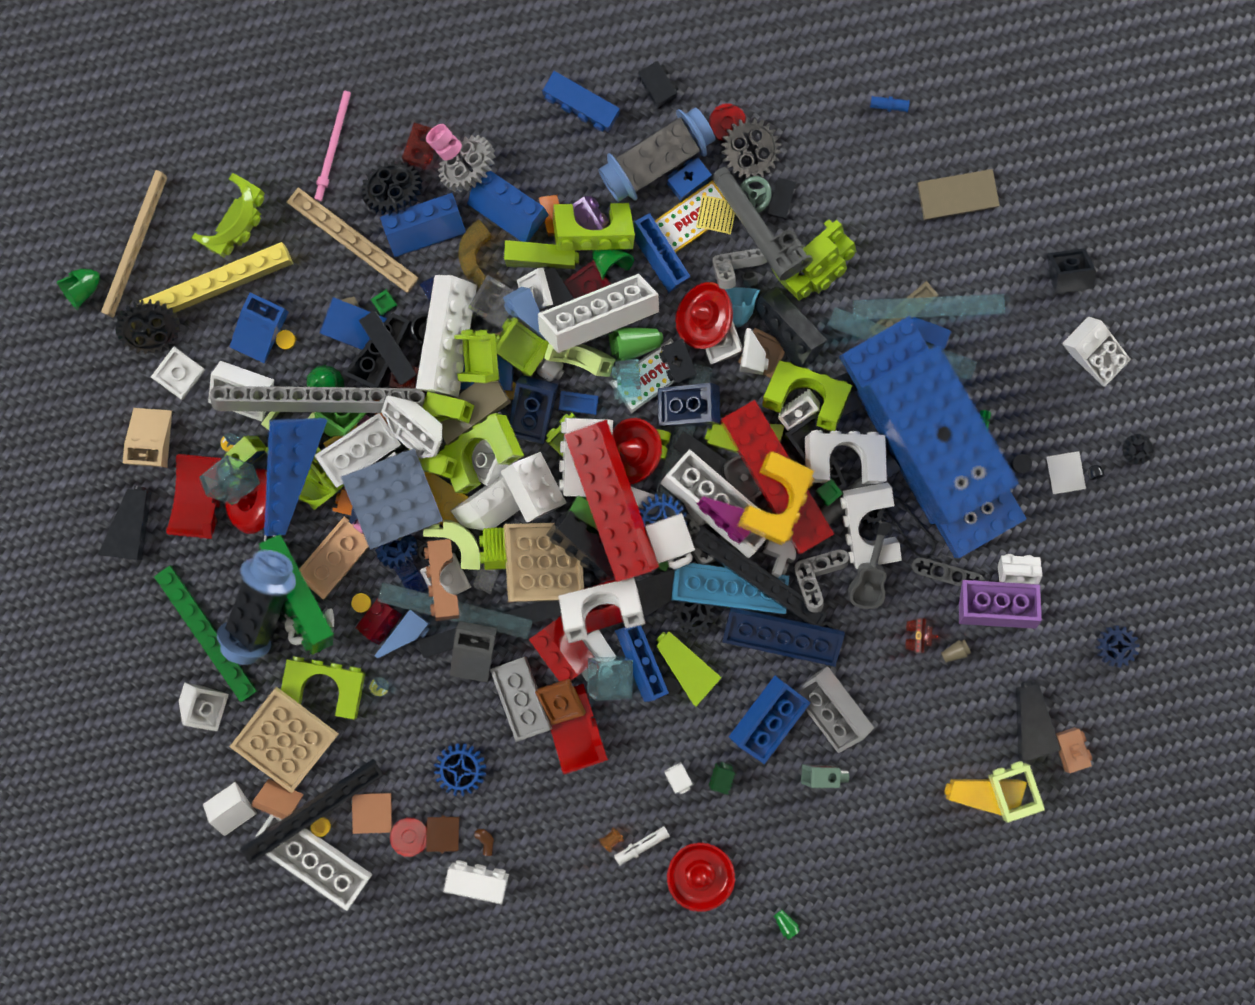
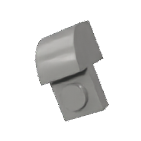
M767 539L763 553L777 558L771 574L779 578L782 574L785 575L788 564L786 562L792 563L795 561L796 550L790 540L779 545Z

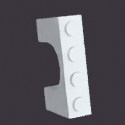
M565 418V422H561V433L567 434L606 419ZM607 419L611 433H613V420ZM564 437V441L560 442V453H563V460H560L559 471L562 472V480H559L558 486L559 491H562L563 496L586 497Z
M814 430L805 436V465L814 471L812 475L814 477L813 483H826L830 480V454L834 447L840 445L851 447L858 453L862 463V484H881L887 481L885 435H879V432H868L867 435H862L858 431L848 432V434H841V431H831L830 434H823V431Z
M888 482L842 491L843 497L840 498L842 509H845L846 516H843V523L848 528V534H845L847 545H850L851 548L848 556L850 563H853L856 569L862 563H870L876 541L864 539L859 535L858 529L862 517L872 510L894 506L892 487ZM896 537L885 538L878 564L902 561L899 541Z
M634 577L559 596L564 631L569 643L588 638L585 625L586 615L591 609L601 604L618 606L621 609L626 628L645 624Z

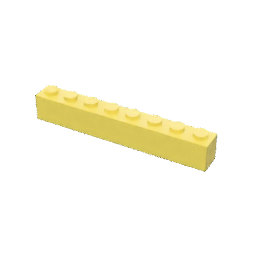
M281 242L142 300L145 304L148 303L149 299H151L152 304L159 301L160 306L166 303L167 309L172 307L173 313L290 266L293 262L287 247Z

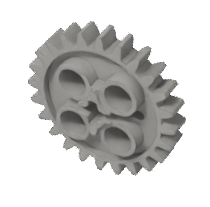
M471 135L468 139L465 136L463 142H461L460 152L454 158L439 163L441 166L438 169L441 173L439 178L449 190L452 189L454 192L459 190L462 192L465 188L469 191L471 185L475 188L476 182L482 183V177L487 178L485 173L492 170L489 166L494 164L492 159L495 158L493 154L495 150L484 137L481 138L479 135L474 137ZM460 155H462L466 162L472 167L473 172H471L467 165L461 160Z

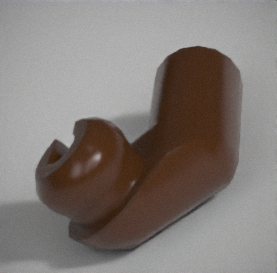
M477 829L474 837L484 845L483 855L492 856L493 836L485 829Z

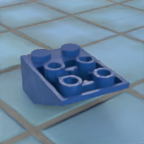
M249 293L241 310L230 348L265 363L274 345L276 336L280 332L289 312L285 308L253 293Z

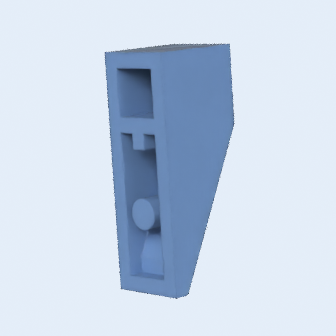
M520 287L504 296L506 311L541 339L546 340L539 332L538 313L541 312L530 288Z
M409 610L376 653L375 657L385 656L419 639L420 636L424 638L430 630L428 628L430 623L414 610Z

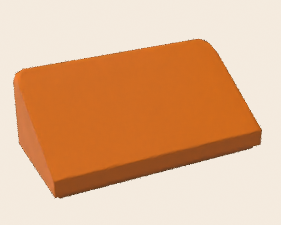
M557 195L539 197L540 205L549 214L544 221L549 237L555 235L553 204H559Z

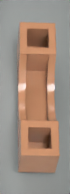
M451 539L428 541V547L424 548L425 559H429L430 566H426L427 578L432 580V585H428L429 597L434 598V604H430L431 616H436V621L458 619L457 596L444 590L439 580L445 566L453 562Z

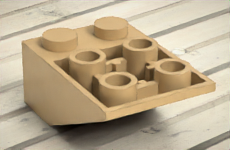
M133 408L124 443V464L167 468L172 411Z

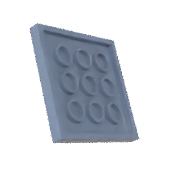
M414 448L341 476L369 549L443 521Z

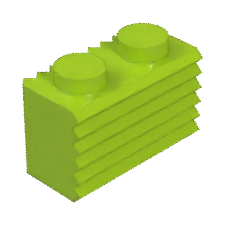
M504 527L484 528L483 536H479L480 547H484V552H480V563H484L485 570L506 569L507 558Z

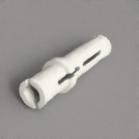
M663 826L635 844H629L628 848L615 854L614 857L619 866H622L634 857L638 858L639 854L669 838L670 835Z

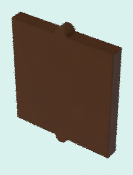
M441 815V817H427L426 852L444 853V851H458L459 817H445L444 815Z

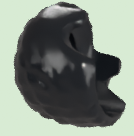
M425 313L415 316L410 325L412 338L420 344L424 343L428 314Z

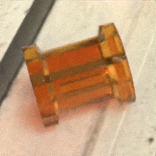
M615 827L611 828L612 831L604 838L599 839L608 852H611L612 848L620 841H624V838Z

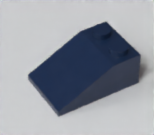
M521 375L516 383L509 420L516 438L544 444L558 384Z
M704 383L658 388L659 426H706L721 424L720 386Z

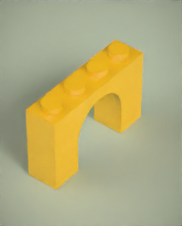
M770 452L766 455L759 473L773 478L785 486L789 495L788 506L782 514L772 515L749 505L744 509L738 526L781 545L786 543V541L788 542L792 536L793 523L796 524L799 519L800 513H798L800 505L803 506L807 499L805 493L807 488H810L813 484L814 477L812 475L814 471L781 455Z

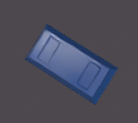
M561 391L558 410L596 415L599 396Z

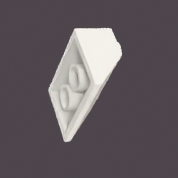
M220 361L211 373L209 393L215 386L274 387V379ZM234 411L259 421L264 419L266 413Z

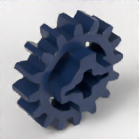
M408 534L378 546L375 552L383 566L386 567L388 565L390 569H393L394 565H396L400 569L401 564L408 566V560L413 562L412 555H417L415 549H418L415 537Z
M1114 626L1113 629L1107 627V633L1100 632L1103 637L1102 639L1097 638L1100 645L1095 647L1101 650L1097 655L1104 656L1102 662L1106 663L1109 661V666L1113 667L1116 664V667L1121 668L1122 664L1124 666L1129 665L1128 660L1135 661L1133 654H1139L1135 651V648L1140 647V645L1135 644L1134 641L1138 638L1131 636L1133 634L1132 630L1126 632L1127 627L1122 626L1119 628V626ZM1123 636L1127 638L1128 642L1123 639ZM1118 644L1124 645V647H1120L1117 649L1111 648V646H1115ZM1107 651L1112 653V657L1108 655Z

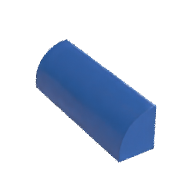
M650 213L634 221V240L668 293L672 292L684 284L691 276Z

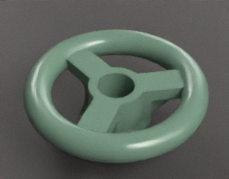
M759 176L749 177L740 185L741 189L748 193L750 202L758 213L762 212L771 200L772 192L769 183ZM759 182L764 188L752 189L749 184Z

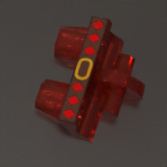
M917 618L916 620L906 622V630L916 632V639H906L905 649L915 651V653H924L925 638L926 646H932V638L937 639L938 635L932 634V627L927 626L925 634V618Z

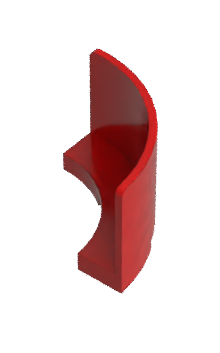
M185 454L176 455L175 495L166 534L212 539L217 523L215 509L216 507L220 508L221 502L218 484L222 481L223 476L222 458Z
M584 684L574 686V689L586 713L583 716L551 725L552 729L550 731L563 774L608 760L596 719H591L594 715Z

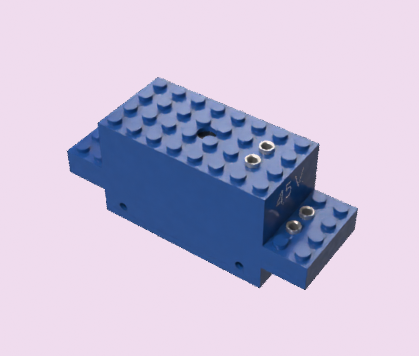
M910 316L839 356L858 389L855 391V394L877 432H879V435H885L886 448L899 465L901 474L930 524L936 525L954 558L966 555L1027 519L1010 491L1011 488L1019 483L940 345L929 349Z

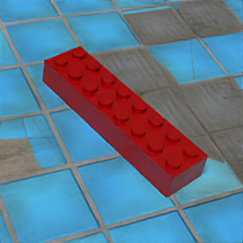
M753 400L722 418L720 423L775 515H779L788 506V491L779 481L759 472L766 455L770 452H774L789 460L790 458L757 402ZM808 489L805 493L807 499L803 506L800 505L798 513H800L799 519L796 524L793 523L791 528L793 533L790 541L793 543L798 554L834 535Z
M607 419L564 434L616 582L648 573L658 568L659 564Z

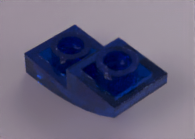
M407 561L408 566L401 564L400 569L394 565L393 569L411 597L428 588L412 561Z

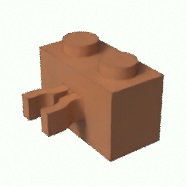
M1074 727L1056 733L1061 749L1058 752L1065 772L1072 773L1092 766L1090 762L1092 761L1090 751L1086 750L1084 744L1086 737L1083 731Z

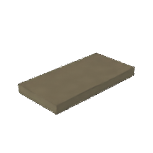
M993 169L917 183L924 220L998 208L1000 206Z
M499 380L488 383L475 382L460 393L459 397H455L475 405L469 424L452 419L442 421V437L446 444L450 445L458 440L461 434L471 431L474 425L484 422L489 415L497 413L511 403Z

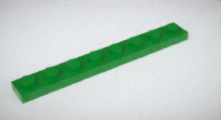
M168 566L155 575L154 578L239 701L243 702L258 692L241 665L233 663L223 656L220 650L221 645L217 639L216 629L173 567Z

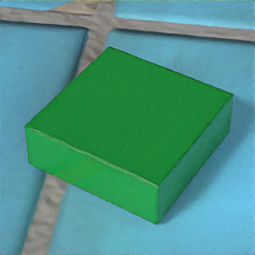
M387 289L371 299L381 316L398 306Z
M832 479L815 491L827 506L843 494Z

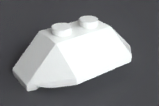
M386 396L381 413L384 417L386 416L393 435L409 449L414 448L420 459L436 456L442 440V424L416 402Z
M502 475L491 485L484 486L450 511L462 526L483 530L484 528L491 529L497 527L520 509Z

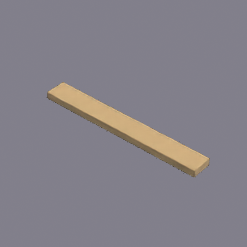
M155 170L101 313L107 316L114 317L167 180V176L160 171Z
M299 187L288 199L287 203L407 294L419 280L416 275Z

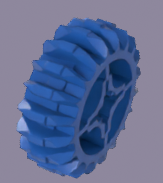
M662 493L661 499H659L657 494H654L655 500L648 496L647 500L649 503L646 504L642 501L641 505L644 508L638 507L644 525L645 521L650 523L658 522L657 518L661 514L664 519L672 517L666 515L665 506L672 508L676 515L682 513L684 518L687 516L686 512H681L684 510V506H678L680 501L677 499L672 503V495L666 500L665 493ZM658 506L656 513L647 515L649 510Z
M456 743V750L453 749L452 745H449V753L445 749L442 750V754L445 757L437 756L441 763H435L434 766L440 768V770L434 771V774L441 775L436 781L440 782L443 780L444 783L440 787L444 788L447 785V793L454 789L453 795L456 796L458 790H460L461 796H464L465 789L471 794L473 792L471 786L477 790L479 786L476 782L481 784L484 782L479 776H486V772L481 771V769L486 768V764L480 765V762L485 759L484 757L477 758L480 751H477L475 754L472 753L474 746L466 750V743L463 744L462 749H460V744ZM460 754L458 763L446 764L450 756ZM466 755L473 760L476 769L466 764ZM462 762V769H465L466 772H462L459 776V771L455 767L458 768ZM445 770L454 774L455 783L447 778ZM464 775H475L470 783L460 785Z

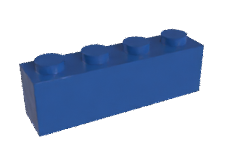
M553 71L543 88L545 100L552 104L557 103L561 105V109L567 113H575L578 115L577 118L585 123L589 121L600 132L606 131L609 133L620 114V108L556 71Z
M638 625L630 628L624 626L615 630L643 701H653L668 694L669 692L642 626Z

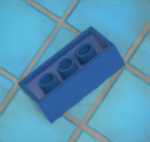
M487 171L485 173L487 178L482 177V183L476 182L475 188L472 186L467 204L519 241L529 242L549 214L535 200L492 171Z
M453 193L408 207L406 211L399 210V214L393 212L391 215L387 214L380 217L394 257L467 234Z
M774 676L729 735V738L744 751L765 764L811 702L777 676Z

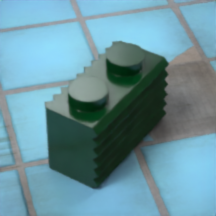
M722 761L720 764L715 763L709 782L711 790L726 795L729 794L728 791L731 790V783H733L732 780L735 775L731 764Z

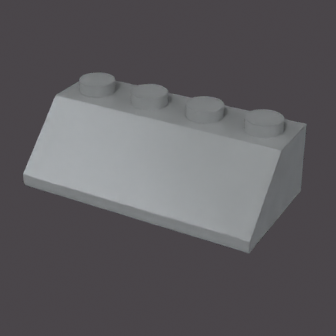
M828 666L794 689L811 702L806 708L807 713L838 753L860 742L874 729L873 725Z

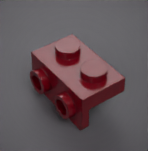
M378 597L355 628L367 639L380 645L386 639L391 629L398 623L402 614Z

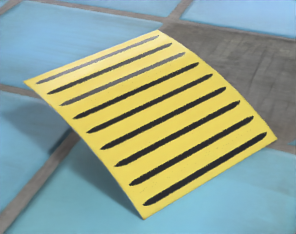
M702 195L696 228L731 235L735 213L726 199Z

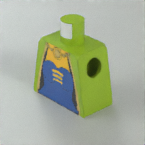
M244 436L224 455L227 462L222 468L229 475L235 470H245L266 453L265 449L267 447L258 436Z

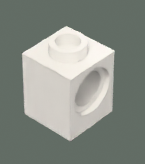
M681 762L664 771L675 794L677 792L683 794L690 790L689 786L693 784Z

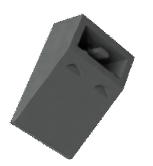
M459 621L453 646L450 676L488 683L497 628Z

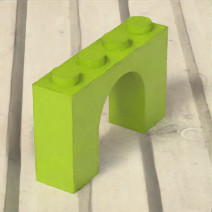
M610 203V225L602 230H588L578 225L574 218L573 204H553V226L557 251L633 249L635 233L630 203Z
M779 360L764 394L762 407L780 413L787 396L793 390L811 388L817 391L824 401L816 426L835 431L850 397L852 385L845 381L832 379L825 374H818L810 369L795 366L790 362Z
M427 392L422 408L440 423L444 420L452 419L469 424L475 405L465 400ZM440 454L421 459L418 457L424 472L452 479L458 460Z
M497 413L489 415L487 420L474 425L471 431L461 434L458 440L450 445H445L444 449L439 452L440 455L458 460L453 477L450 479L456 493L467 494L481 485L472 464V454L476 445L482 440H486L490 444L498 464L511 465L524 456L506 415Z
M293 656V659L286 660L281 690L301 705L307 681L316 674L328 675L336 682L339 689L335 716L349 719L357 718L366 674L361 672V668L350 666L349 669H343L341 664L331 663L330 666L323 665V661L313 659L312 662H305L303 657Z

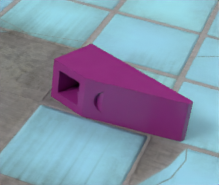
M704 496L697 503L700 511L710 516L715 525L725 530L729 538L734 542L740 544L751 533V531L738 526L744 509Z

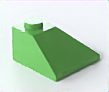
M316 412L315 418L327 419L323 432L328 436H345L367 413Z

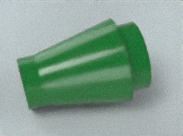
M783 909L773 916L783 937H786L788 940L800 932L799 925Z

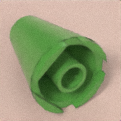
M621 327L614 330L612 334H609V343L612 355L617 357V360H615L616 365L626 363L660 348L661 343H663L662 332H659L658 329Z

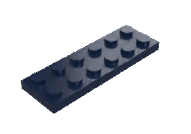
M731 607L722 642L835 667L844 639V631Z

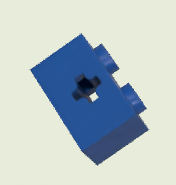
M698 157L695 160H688L683 165V169L679 172L675 170L668 176L667 185L680 202L711 180V173ZM685 176H692L691 181L689 179L685 181Z

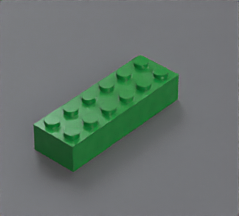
M279 534L260 543L259 551L270 550L286 556L292 563V573L295 576L296 583L293 590L287 594L284 602V611L288 618L292 617L294 622L292 625L297 635L301 634L303 639L301 642L306 651L309 650L311 655H314L332 646L334 634L282 536Z

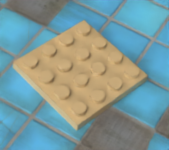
M554 523L503 525L507 558L508 602L559 600L560 595L584 590L583 566H581L580 561L575 557L567 555L564 548L553 544L549 540L550 537L546 535Z
M276 687L229 747L292 793L337 737L338 733Z

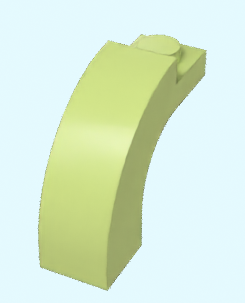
M549 343L544 357L548 361L573 364L586 369L595 376L610 377L616 360L608 354L584 344H579L557 353Z
M444 520L443 527L436 523L424 528L423 536L448 538L458 545L461 551V569L480 570V548L474 535L466 527L455 521Z

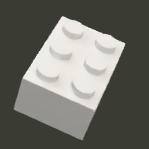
M541 452L512 463L501 471L527 523L555 511L567 503L561 491H559V487Z
M456 860V863L452 862L448 868L444 892L502 904L509 874H506L505 870L494 868V871L487 870L484 865L475 864V867L468 866L465 861Z

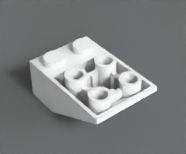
M1089 316L1062 343L1071 356L1104 387L1131 360L1104 323Z

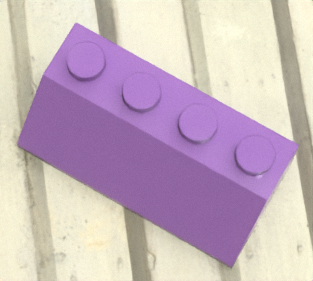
M962 581L959 600V624L1036 629L1042 621L1039 584Z

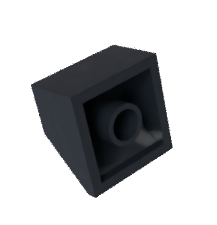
M1085 248L1047 253L1051 284L1056 293L1094 289L1096 268Z

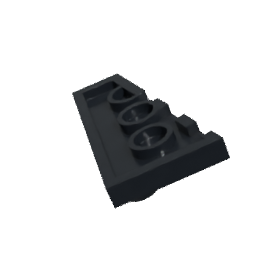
M675 569L636 581L644 617L672 601Z

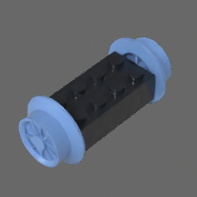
M695 107L687 113L678 109L676 110L677 119L615 158L610 153L607 154L608 163L599 168L598 171L606 187L617 202L627 196L637 200L636 191L699 152L703 157L707 155L706 146L715 141V135L699 109Z
M263 550L257 552L254 558L248 559L242 564L241 575L243 581L228 621L222 624L217 631L221 653L229 661L240 665H249L269 652L271 647L270 638L287 594L293 590L296 583L295 576L292 573V563L286 556L275 551Z

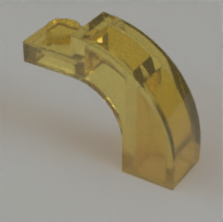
M479 219L466 230L461 239L459 262L466 278L470 280L475 276L473 280L478 287L481 288L483 286L487 290L492 285L477 266L476 257L479 249L492 239V235Z

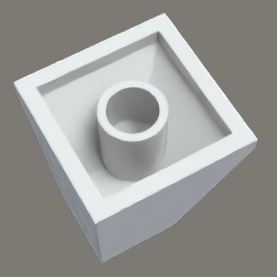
M747 328L744 334L739 372L762 375L764 370L768 369L769 359L765 358L766 352L753 331Z
M482 440L474 448L472 454L473 467L479 481L489 486L502 476L501 471L509 465L498 464L494 452L486 440Z
M184 682L179 698L182 725L218 731L229 694Z

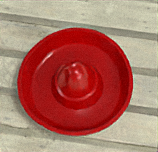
M705 282L695 286L684 296L676 313V329L686 344L694 348L706 349L716 346L724 340L731 328L733 319L732 302L725 289H721L716 283Z
M639 418L623 420L614 427L612 435L630 485L645 480L653 473L661 458L662 440L658 431L647 421Z
M251 469L242 473L232 482L227 491L225 499L227 516L230 522L243 533L254 534L265 527L267 469Z
M693 843L680 849L672 858L667 871V884L671 895L678 904L692 911L703 912L715 909L727 900L734 888L735 873L731 860L721 849L707 843Z

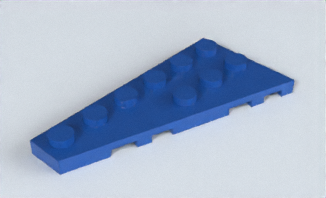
M327 419L269 420L264 528L266 536L286 535Z

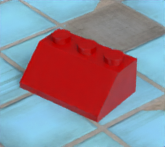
M616 579L610 580V581H607V582H604V583H601V584L594 585L593 587H596V586H599V585H603V584H607V583H611V582H615ZM613 604L598 605L591 609L585 618L587 633L624 622L621 609Z
M562 616L529 639L559 682L567 679L573 680L598 661L583 640L568 642Z

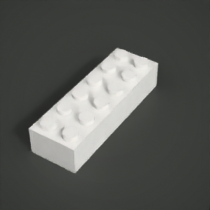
M636 274L538 313L539 332L556 352L560 353L658 313V293L640 274Z
M435 275L416 389L448 397H459L461 381H458L457 373L463 372L464 353L462 339H455L454 335L461 334V330L470 329L477 289L476 284L453 275Z
M690 449L662 480L661 484L747 558H750L766 540V538L751 532L738 544L729 538L725 530L717 527L710 516L700 511L697 503L703 496L742 509L749 505L755 508L758 507Z
M270 815L255 837L282 819ZM306 828L267 854L268 857L346 911L351 907L373 875Z

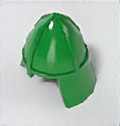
M621 249L592 250L593 259L602 280L605 279V274L614 263L625 270H630L634 262V257Z
M78 269L71 271L68 277L57 281L59 288L76 310L95 292L99 284V272L92 269Z
M318 366L311 370L307 376V387L344 388L345 386L341 373L331 366Z

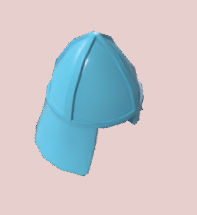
M740 287L725 289L732 302V320L736 327H741L751 317L760 289Z

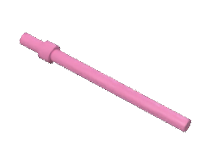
M348 91L343 92L321 176L318 177L316 183L318 187L314 199L317 201H322L325 188L329 184L328 176L351 95Z

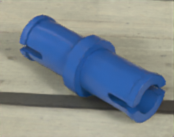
M872 96L870 108L885 109L887 112L894 110L908 113L910 100L893 99L892 96H889V98Z

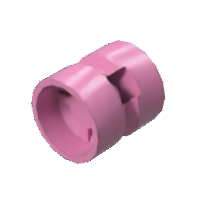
M444 124L436 125L426 136V142L445 161L454 158L461 150V142L452 135V132Z

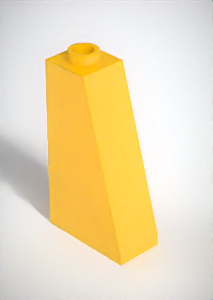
M951 779L950 784H946L944 791L946 799L1001 815L989 779ZM1019 779L999 780L1008 810L1021 806L1027 782Z

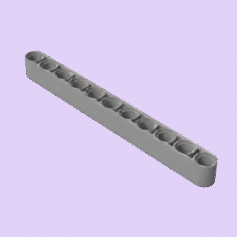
M215 386L209 393L211 405L216 411L381 413L386 396L409 401L418 400L416 403L421 407L425 400L423 391L416 388Z

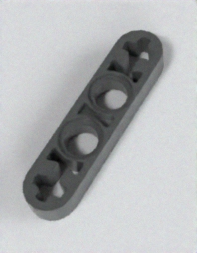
M916 558L911 563V570L915 574L961 587L962 581L966 580V574H969L968 579H975L977 577V581H985L980 574L926 558ZM922 561V565L929 567V563H932L929 575L926 574L928 572L926 569H921L919 572L915 564ZM936 566H940L944 570L941 577H937L933 573ZM956 571L962 574L960 582L952 580V574Z

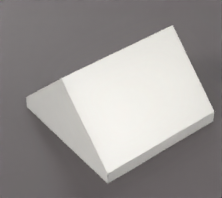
M733 320L724 340L716 346L705 349L710 364L738 356L743 351Z
M236 782L203 804L209 823L224 836L257 814Z

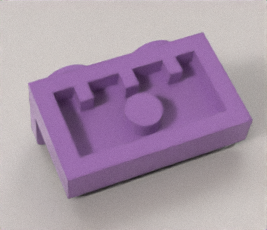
M584 196L573 204L575 221L581 227L588 230H602L609 226V221L599 210V204L595 198Z

